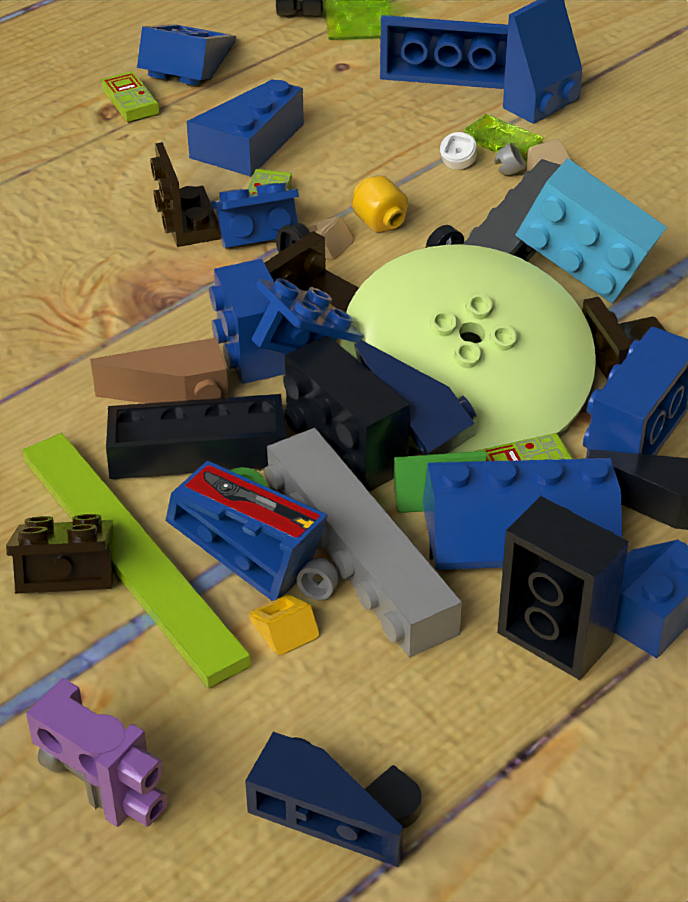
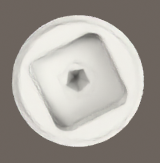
M455 132L446 136L440 145L443 163L447 167L457 170L472 165L477 157L474 138L464 132Z

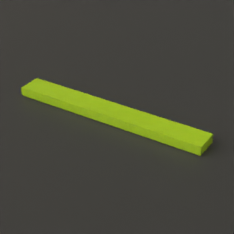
M62 432L22 449L24 462L71 520L74 516L81 514L101 515V520H113V532L111 535L113 572L208 689L251 666L250 654Z

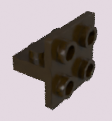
M99 514L77 515L72 518L73 522L54 523L53 517L37 516L25 519V524L18 525L6 544V554L13 558L15 594L112 589L114 584L111 551L113 520H101V515Z

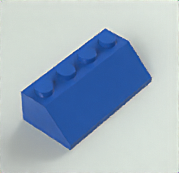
M382 15L380 79L504 89L508 25Z
M611 458L428 463L422 504L435 570L503 568L506 530L540 496L569 509L571 512L622 538L621 490Z

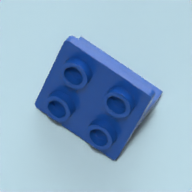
M285 182L256 186L257 193L250 195L249 189L219 192L220 200L211 201L212 209L217 210L223 247L227 248L276 239L281 227L298 223L294 198L299 197L298 189H287Z
M280 278L276 279L275 282L259 279L255 286L270 301L251 339L261 349L288 354L326 335L330 336L334 341H337L339 338L355 343L361 341L364 336L352 324L354 319L344 311L336 309L331 304L332 298L317 288L310 287L308 291H304L291 282Z

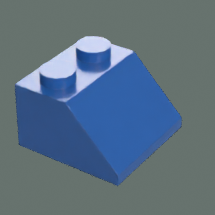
M678 539L633 549L626 555L614 633L653 657L658 658L688 627V545Z

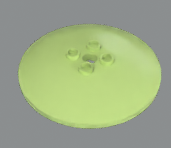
M461 244L440 245L412 251L386 263L366 279L356 291L346 311L354 319L352 324L364 335L363 341L447 385L457 398L463 395L469 401L477 415V418L473 420L475 423V436L448 453L474 452L557 433L559 436L577 418L584 407L592 387L596 367L595 345L590 327L580 307L562 285L537 266L506 252L481 246ZM465 332H472L477 334L482 341L479 343L464 341L460 335ZM341 339L340 346L357 359L354 346L356 343ZM409 435V446L420 450Z

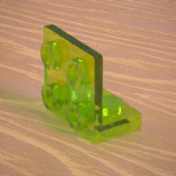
M323 0L329 40L380 39L381 16H391L390 0Z

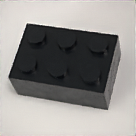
M326 335L286 354L283 383L286 389L287 409H285L284 414L289 427L296 433H302L315 428L369 492L393 480L394 457L409 456L410 404L330 336Z
M540 496L506 530L497 633L581 680L613 643L629 541Z

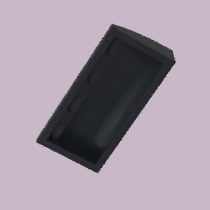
M281 394L108 406L106 454L109 479L194 473L207 460L228 470L241 467L250 469L265 468L268 466L267 446L287 439Z

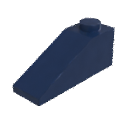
M363 340L354 345L357 360L410 404L409 435L423 455L447 454L475 436V423L473 420L477 418V415L463 395L457 398L447 385Z
M273 731L245 780L248 813L398 867L402 860L403 826L324 749L312 745L305 739L299 737L291 738Z

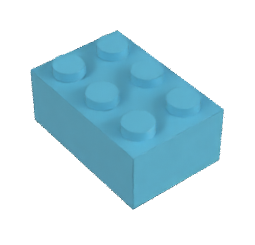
M567 158L546 181L515 236L613 304L667 227Z

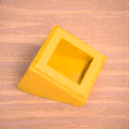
M290 594L258 607L248 614L252 624L271 649L278 655H283L319 637V630L311 604Z

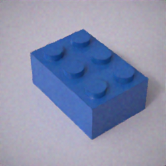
M651 326L640 341H633L624 362L621 365H614L602 390L597 388L592 393L588 402L587 413L591 415V422L583 439V447L587 448L586 459H588L589 449L657 455L688 412V339Z

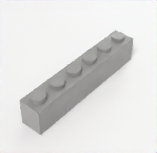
M315 428L267 446L268 466L264 468V474L269 487L274 491H279V493L328 514L317 548H324L331 557L333 565L337 567L339 576L350 581L356 589L362 606L366 610L372 609L381 621L382 628L391 642H398L410 658L460 635L461 600Z

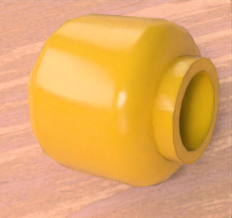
M378 175L365 178L356 186L353 193L352 208L354 213L374 232H385L395 229L403 223L408 209V198L389 178Z

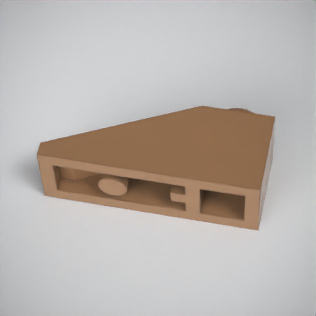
M217 338L90 359L96 397L139 403L229 397L227 368Z

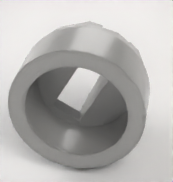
M509 143L496 153L495 165L503 164L498 169L501 174L510 176L526 168L520 151L513 143Z
M326 558L310 560L304 565L297 576L299 589L304 595L313 600H325L330 597L339 580L337 567L329 563ZM316 573L323 577L320 583L313 578Z

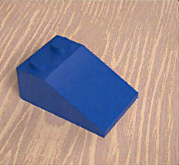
M537 0L509 14L503 109L535 124L578 100L582 89V65L564 0Z
M178 24L142 26L137 68L148 70V76L168 79V74L180 76L179 82L199 85L200 80L213 77L234 45L236 35Z

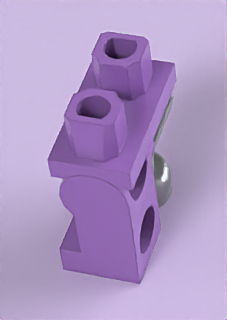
M62 678L26 712L32 743L40 747L38 762L55 773L68 769L84 781L89 803L95 810L98 806L104 809L107 821L119 827L130 816L148 827L166 809L168 805L167 794L155 787L163 774L162 760L147 752L145 732L142 729L131 724L125 730L123 723L116 717L107 714L97 715L84 707L79 687L65 678Z

